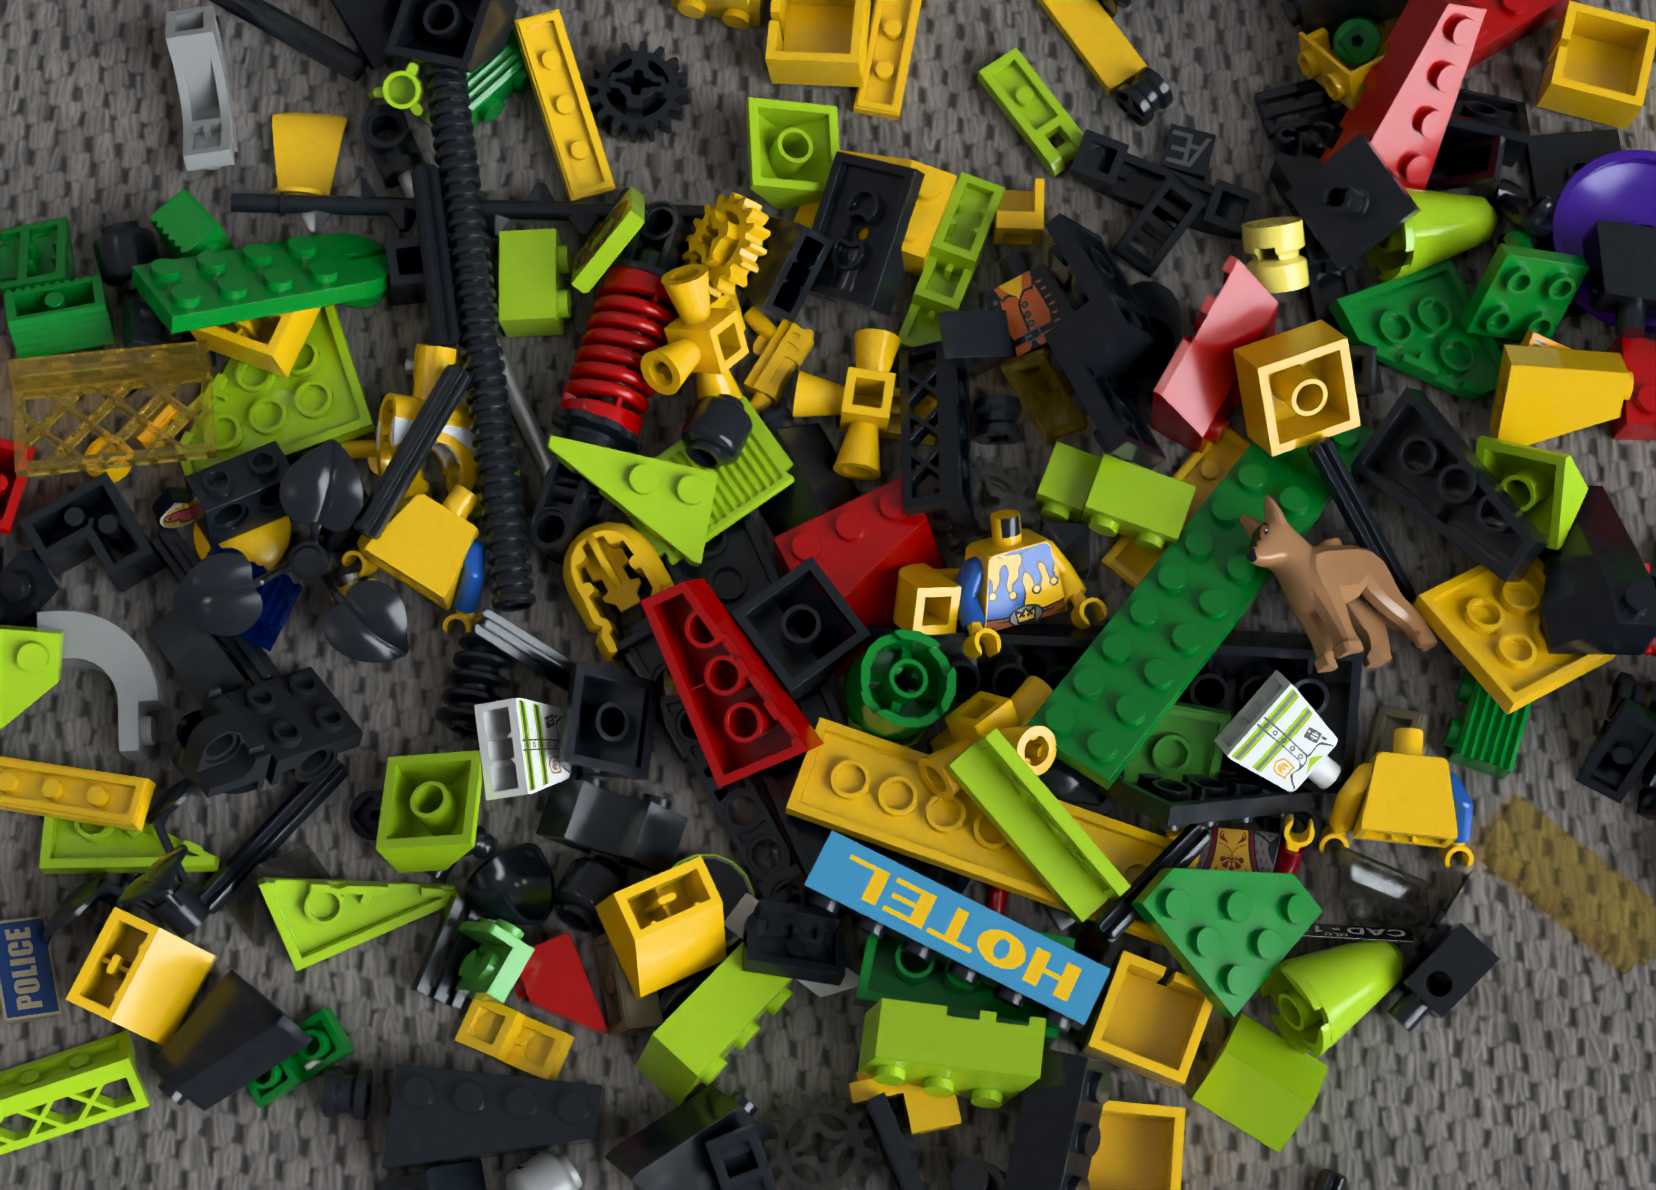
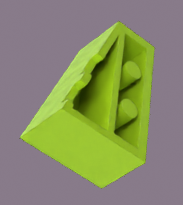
M743 942L651 1035L635 1065L678 1106L683 1104L702 1082L708 1086L728 1064L724 1058L734 1047L741 1051L760 1031L761 1027L756 1023L766 1012L775 1016L793 996V993L788 989L793 981L792 978L742 971Z
M886 998L879 1000L865 1013L858 1072L873 1075L874 1080L880 1084L899 1086L907 1083L923 1087L922 1091L930 1096L950 1097L958 1095L970 1098L971 1103L977 1107L994 1109L1001 1107L1040 1079L1046 1018L1030 1016L1029 1025L1027 1026L996 1022L997 1012L980 1010L979 1020L959 1018L947 1015L948 1006Z

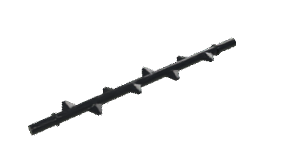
M357 177L346 196L285 194V191H280V194L231 193V212L280 213V217H285V214H300L311 233H320L330 215L390 216L400 232H408L417 220L414 198L377 197L364 177ZM537 182L525 201L483 200L481 203L485 209L483 219L486 220V230L491 238H499V231H504L510 219L569 221L579 236L586 237L597 222L605 220L630 188H624L614 203L556 202L544 182ZM674 205L687 224H693L695 218L701 220L704 218L705 205Z

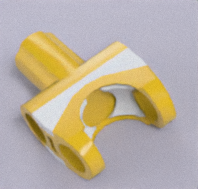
M418 346L413 396L389 392L384 397L379 411L376 439L377 466L380 478L445 367L449 364L460 366L461 351L442 346ZM458 404L431 449L438 456L442 464V473L446 475L445 483L448 493H450L455 484L471 491L477 479L474 468L479 463L473 460V452L477 449L471 445V438L475 434L469 430V424L473 421L467 415V410L471 407L469 405Z

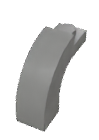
M213 5L166 12L165 39L180 96L183 120V159L187 172L201 169L215 170L222 166L235 165L234 152H238V140L231 86Z
M78 611L37 612V628L64 630L62 669L88 668L102 672L110 677L118 697L119 752L127 760L148 759V746L155 745L157 741L155 717L153 715L148 716V711L167 710V701L159 672L145 651L117 625L96 615Z

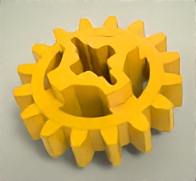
M732 192L729 198L722 194L719 195L716 207L708 203L704 206V218L702 220L699 218L694 219L693 224L697 229L694 234L686 237L685 241L689 243V250L682 254V259L690 264H704L708 267L710 295L716 298H720L722 293L733 296L736 284L745 288L749 271L754 273L759 271L758 264L756 263L758 256H764L768 251L763 247V240L767 239L771 231L763 228L769 219L768 215L761 212L762 205L735 192Z

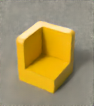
M1035 178L1032 191L1005 190L994 219L993 243L1040 245L1044 231L1045 178Z

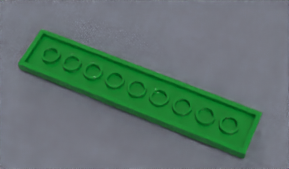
M1363 425L1329 437L1334 442L1351 475L1355 471L1350 467L1374 433V431ZM1254 441L1251 443L1180 532L1177 542L1171 543L1027 723L1026 726H1044L1051 730L1056 739L1057 751L1055 757L1105 789L1108 790L1275 575L1270 569L1251 564L1247 559L1246 552L1250 546L1251 539L1247 536L1240 522V516L1249 515L1264 522V499L1266 495H1269L1283 512L1287 523L1304 537L1333 500L1307 452V447L1310 444L1272 457Z

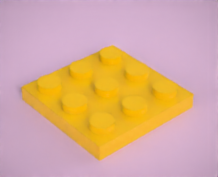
M1539 557L1520 582H1505L1481 564L1418 595L1413 604V607L1422 615L1425 622L1507 715L1611 661L1616 656L1548 654L1538 612L1546 575L1543 574L1544 563Z

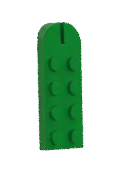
M327 233L309 237L294 236L285 241L267 244L251 243L243 248L219 252L204 251L196 256L178 259L161 258L154 260L152 263L132 266V284L171 334L339 303L350 308H370L381 302L385 297L386 290L390 286L384 248L369 238L350 233Z

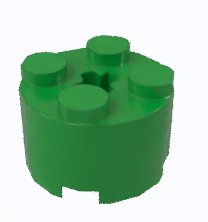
M900 629L880 637L853 660L845 677L844 692L847 703L846 712L852 722L879 738L902 740L919 734L949 709L956 694V671L954 667L950 668L947 657L939 649L940 643L920 631ZM894 678L901 681L899 688L897 687Z

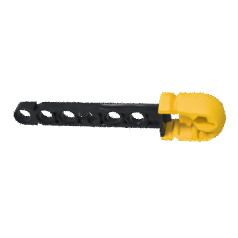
M605 522L591 526L582 531L570 543L565 554L563 580L568 595L587 630L598 634L596 646L604 661H616L624 658L634 676L659 682L661 674L668 667L647 617L630 626L634 633L619 642L617 639L619 632L615 624L606 619L599 604L604 601L606 604L616 605L620 612L624 613L641 603L638 592L642 582L639 578H629L624 569L628 564L641 577H647L653 588L651 596L674 586V582L654 546L642 532L628 524ZM629 550L634 554L630 559H628L625 553ZM588 573L593 582L603 581L608 590L604 597L595 586L588 583L586 577ZM659 688L656 717L680 761L689 759L749 871L764 881L758 884V887L764 898L769 899L779 892L782 887L788 885L792 878L803 872L798 863L792 865V851L750 775L743 778L746 784L745 788L729 792L720 801L717 792L727 789L725 786L718 788L714 777H708L707 771L710 768L698 739H691L685 735L682 723L687 712L679 694L668 696L663 694ZM740 780L733 782V784L736 785ZM740 797L751 798L757 806L755 820L745 826L735 824L729 814L732 802ZM765 840L776 842L781 850L779 863L771 869L760 868L755 863L753 857L755 847Z

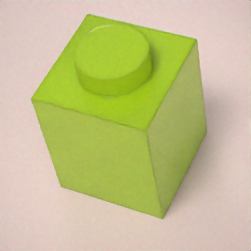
M1057 441L1033 505L1042 508L1040 511L1041 515L1051 521L1067 523L1068 519L1078 522L1102 458Z

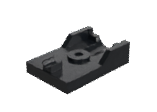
M836 152L812 226L813 231L833 240L834 243L808 295L820 299L832 298L879 314L890 316L904 273L901 247L925 174L910 167ZM867 228V237L863 240L860 239V231Z

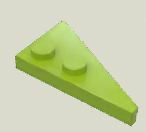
M551 435L549 437L546 449L553 452L559 462L572 472L574 470L591 482L599 489L598 493L629 517L639 520L645 530L657 539L660 537L685 557L684 560L688 564L696 567L701 565L718 478L717 472Z

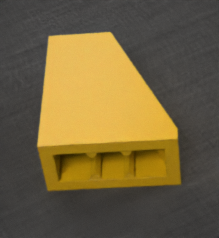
M1504 344L1489 423V435L1491 438L1528 446L1619 418L1623 400H1630L1633 392V373L1628 371L1620 353Z

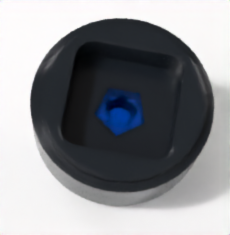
M383 790L365 791L359 794L351 804L349 812L351 826L363 839L377 840Z

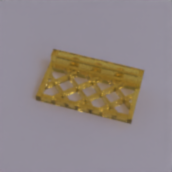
M206 340L8 360L9 378L13 389L15 473L18 478L217 458L212 383L214 380V367ZM201 382V394L188 407L171 396L182 384ZM146 388L154 396L138 412L122 401L132 389ZM97 393L105 401L89 417L73 406L83 394ZM48 398L56 405L39 422L26 413V400ZM165 402L178 411L180 415L163 431L149 421L148 418ZM114 407L131 418L115 436L98 425ZM201 409L203 411V418L197 414ZM67 412L82 424L63 441L48 429ZM189 421L204 430V443L182 445L173 437ZM26 424L32 428L28 433L26 431ZM140 426L157 437L146 449L132 450L124 444ZM90 431H93L107 442L97 454L82 455L74 449ZM41 436L58 447L47 459L27 461V450Z

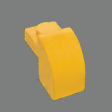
M926 563L902 567L898 573L893 615L894 623L903 630L920 631L926 635L956 634L962 587L955 583V579L960 568L934 569Z
M856 1072L857 1081L851 1082L847 1086L851 1106L866 1104L868 1099L884 1092L887 1099L901 1096L911 1136L957 1127L962 1124L956 1095L950 1097L930 1096L922 1091L923 1087L907 1083L899 1086L884 1085L876 1082L873 1075Z

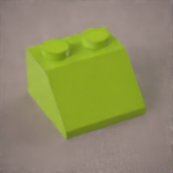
M480 750L388 757L376 850L398 873L447 870L475 847L483 779Z

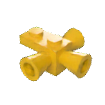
M704 264L684 265L667 272L662 276L661 282L679 317L664 328L668 344L647 352L642 357L641 371L644 379L656 392L663 395H672L679 390L690 373H696L697 400L705 396H718L720 394H729L737 399H741L743 395L729 368L749 353L744 335L746 327L736 290L733 296H728L722 293L720 298L711 296L708 267Z
M866 328L857 330L854 333L856 368L848 367L845 386L799 370L793 418L841 415L840 432L847 433L833 470L837 474L851 479H878L881 476L879 437L901 440L900 388L894 387L896 373H889L901 339L896 334L886 330ZM926 395L914 409V414L924 420L937 406V400ZM928 434L921 443L934 445L935 438Z
M1029 676L1011 698L979 691L947 715L945 721L948 728L929 742L933 753L918 761L920 775L930 790L944 800H951L961 786L944 767L982 734L995 728L1000 731L1037 776L1046 772L1051 767L1056 756L1057 744L1055 736L1047 727L1026 725L1053 692L1051 687L1039 677Z

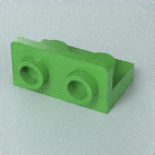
M481 918L479 922L462 921L458 931L481 946L478 950H472L464 959L458 973L462 978L455 989L471 999L504 1003L535 949L521 941L524 933L519 928L498 918L495 923L486 918Z

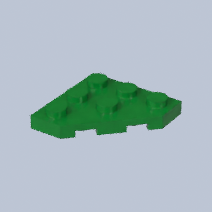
M1450 259L1408 276L1395 278L1339 298L1329 307L1342 333L1348 338V344L1353 346H1377L1378 361L1471 403L1495 394L1502 352L1494 337L1466 333L1459 322L1471 300V296Z
M1187 868L1161 869L1131 903L1222 1017L1236 1016L1323 912L1294 874Z

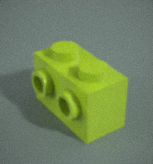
M556 228L499 231V322L507 338L564 335V318H571L569 289H564V274L571 273V252L569 245L562 244Z
M1104 454L1080 520L1089 523L1088 527L1096 533L1109 537L1120 534L1134 539L1135 545L1143 550L1152 553H1162L1163 550H1167L1172 542H1177L1196 486Z

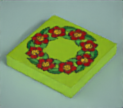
M632 186L574 257L571 285L583 294L589 293L645 223V196Z

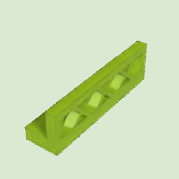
M997 728L982 734L944 767L1077 924L1083 923L1108 899L1120 897L1131 887Z
M129 1030L1 1071L0 1124L4 1117L16 1113L33 1120L29 1128L18 1132L0 1127V1155L150 1106L146 1088L136 1067L135 1046ZM123 1078L127 1079L133 1093L118 1099H112L99 1094L105 1084ZM65 1097L83 1102L78 1112L67 1116L50 1111L54 1101Z

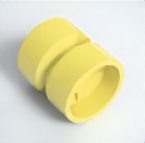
M1271 217L1249 221L1241 225L1244 252L1252 257V260L1245 267L1269 293L1294 291L1309 285L1307 258L1299 254V250L1306 244L1304 220L1302 217Z

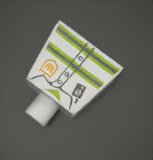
M1277 669L1214 740L1232 761L1289 792L1297 790L1306 778L1310 779L1319 788L1326 789L1336 781L1341 771L1340 765L1327 756L1336 746L1337 737L1300 692Z
M511 698L474 705L486 801L533 794L569 779L571 772L559 763L564 726V715L560 707L523 698Z

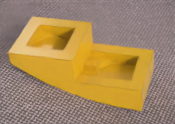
M473 999L454 1040L539 1079L556 1081L575 1038L566 1032L527 1017L519 1011L500 1003Z

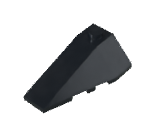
M1587 486L1589 489L1562 548L1559 550L1549 548V556L1544 564L1543 574L1546 575L1538 612L1548 654L1642 655L1656 637L1655 585L1604 487Z

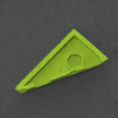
M44 816L39 869L44 875L99 874L105 871L108 873H147L149 867L166 853L152 823L148 825L145 822L141 832ZM167 833L174 848L181 844H185L188 847V851L181 862L185 872H217L219 870L220 859L204 851L201 846L185 839L183 841Z
M264 877L258 880L259 888L296 971L445 908L450 896L459 897L454 884L276 877Z

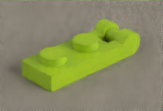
M1016 47L981 69L978 73V81L1029 145L1051 177H1055L1065 170L1066 163L1075 158L1084 134ZM1059 133L1064 143L1055 148L1048 139Z

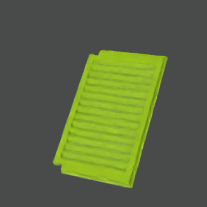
M745 396L739 400L743 403L744 410L750 416L753 428L735 463L721 466L718 469L703 467L688 457L682 439L655 457V459L718 473L705 543L795 482L794 477L787 472L794 464ZM629 517L636 529L642 532L654 546L660 558L667 555L668 562L671 565H675L685 558L660 537L657 539L645 530L639 520Z

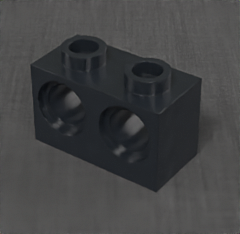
M276 441L185 476L190 513L210 547L288 516L280 502L279 488L285 472L291 465Z

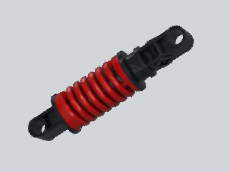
M655 201L645 207V223L632 238L625 259H615L603 274L604 277L598 291V299L595 300L592 308L593 315L588 319L587 331L583 333L580 342L581 348L577 350L574 358L576 364L571 367L568 375L570 382L565 384L562 399L551 415V423L562 431L561 438L624 452H634L637 449L638 436L643 425V419L639 415H644L648 411L649 402L647 398L652 397L655 391L643 377L641 359L647 352L668 344L664 328L679 317L661 282V278L667 272L684 266L685 260L682 259V254L689 250V243L685 240L688 235L692 234L691 229L675 206L667 201ZM672 226L669 231L660 235L665 228ZM551 452L550 455L553 461L544 477L541 494L533 517L528 525V535L530 540L551 561L563 565L570 543L582 531L592 526L595 516L601 508L604 496L598 493L599 489L577 471L574 470L572 472ZM564 529L562 536L555 542H551L553 535L557 531Z

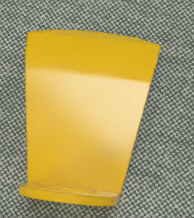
M281 113L272 115L273 145L278 186L274 189V194H280V191H285V194L330 195L348 118L332 114Z

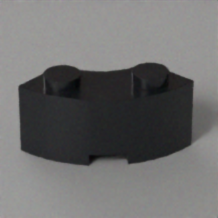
M577 774L575 780L566 779L552 785L536 831L537 835L588 854L593 850L621 859L620 864L645 871L662 873L672 868L688 818L671 811L672 803L651 794H643L642 799L621 795L604 789V781L586 774Z

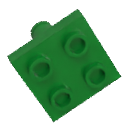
M1520 230L1510 231L1503 237L1505 243L1499 244L1459 322L1466 333L1523 341L1527 330L1551 339L1590 267L1582 256L1535 249L1527 234Z

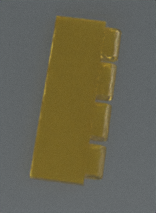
M1518 795L1483 840L1491 848L1481 862L1507 883H1510L1519 871L1526 874L1527 876L1516 890L1548 915L1560 902L1567 906L1556 921L1588 946L1597 939L1600 933L1604 935L1607 939L1597 953L1625 975L1637 962L1643 967L1647 965L1656 953V901Z

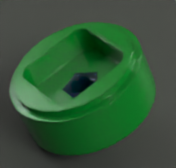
M1362 16L1348 18L1340 24L1334 35L1333 46L1335 53L1346 64L1353 66L1364 65L1373 60L1377 55L1382 41L1381 32L1376 23L1369 18Z

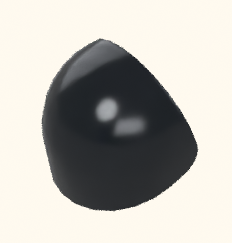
M524 843L495 855L477 868L467 881L466 887L474 904L483 914L495 921L499 918L512 925L537 926L544 923L552 912L554 905L553 894L555 892L554 880L547 859L536 844Z

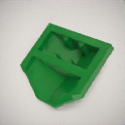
M67 217L5 228L1 232L0 241L3 244L0 245V295L4 296L7 290L14 292L17 288L22 290L27 286L34 288L37 284L43 287L46 283L51 285L56 281L63 283L66 279L71 281L77 276Z

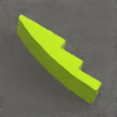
M961 172L931 245L929 257L913 293L910 308L898 334L901 343L897 352L901 349L942 340L938 313L960 311L1006 187ZM936 359L925 361L927 363L936 365Z

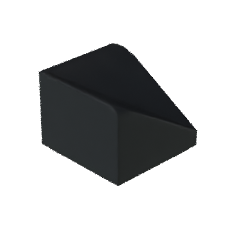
M1042 522L1039 535L1053 541L1072 564L1080 579H1086L1089 571V524Z

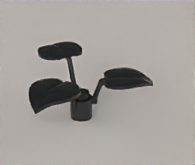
M333 439L326 441L317 449L295 461L287 469L281 480L279 498L285 513L297 523H312L310 536L301 538L295 543L289 560L282 562L281 565L264 575L252 579V566L250 561L242 554L233 552L213 554L197 563L186 574L179 584L173 600L172 608L179 617L210 634L227 637L235 636L253 627L261 615L263 600L256 588L264 586L288 571H292L303 580H315L320 577L332 598L338 603V605L326 612L322 620L325 637L336 651L354 660L382 663L402 658L409 650L407 612L404 602L396 590L381 581L363 580L352 585L344 597L335 584L332 574L327 570L331 554L324 541L320 539L321 526L336 532L349 529L361 513L364 497L361 478L352 458Z
M187 778L180 780L157 800L146 816L145 822L148 825L153 824L166 854L156 860L149 867L146 874L138 877L126 889L108 881L110 875L107 871L97 874L74 889L62 901L46 925L42 934V941L46 945H49L55 931L78 917L96 897L108 893L119 897L115 902L119 907L132 904L147 912L154 921L161 918L179 938L190 934L208 917L211 910L191 890L195 883L187 876L181 863L188 851V847L185 844H181L174 848L165 829L170 814L191 795L198 786ZM150 899L154 904L152 905L145 900Z

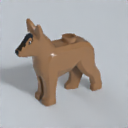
M1266 495L1264 499V522L1249 515L1240 516V522L1247 536L1251 539L1246 557L1251 564L1268 568L1277 577L1289 607L1313 646L1316 655L1314 666L1318 673L1331 672L1338 668L1334 655L1338 659L1360 653L1365 650L1363 656L1365 669L1384 665L1392 659L1387 627L1405 633L1409 641H1414L1416 647L1421 648L1422 652L1429 651L1438 644L1422 615L1402 596L1384 561L1372 551L1354 545H1342L1339 538L1326 540L1313 547L1287 523L1283 512L1269 495Z

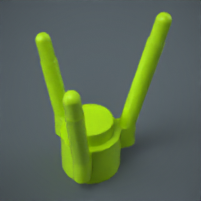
M411 62L405 71H395L388 75L383 83V87H376L369 92L368 96L371 100L385 98L392 107L403 110L410 109L414 115L420 117L430 126H433L430 122V112L420 103L423 98L424 88L421 80L417 77L419 71L427 64Z

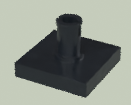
M1361 133L1285 193L1328 255L1341 270L1347 269L1421 211L1367 136Z

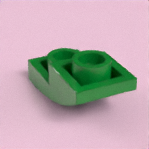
M331 1007L321 1009L298 1025L313 1038L307 1047L246 1085L258 1108L265 1107L355 1052L353 1045Z

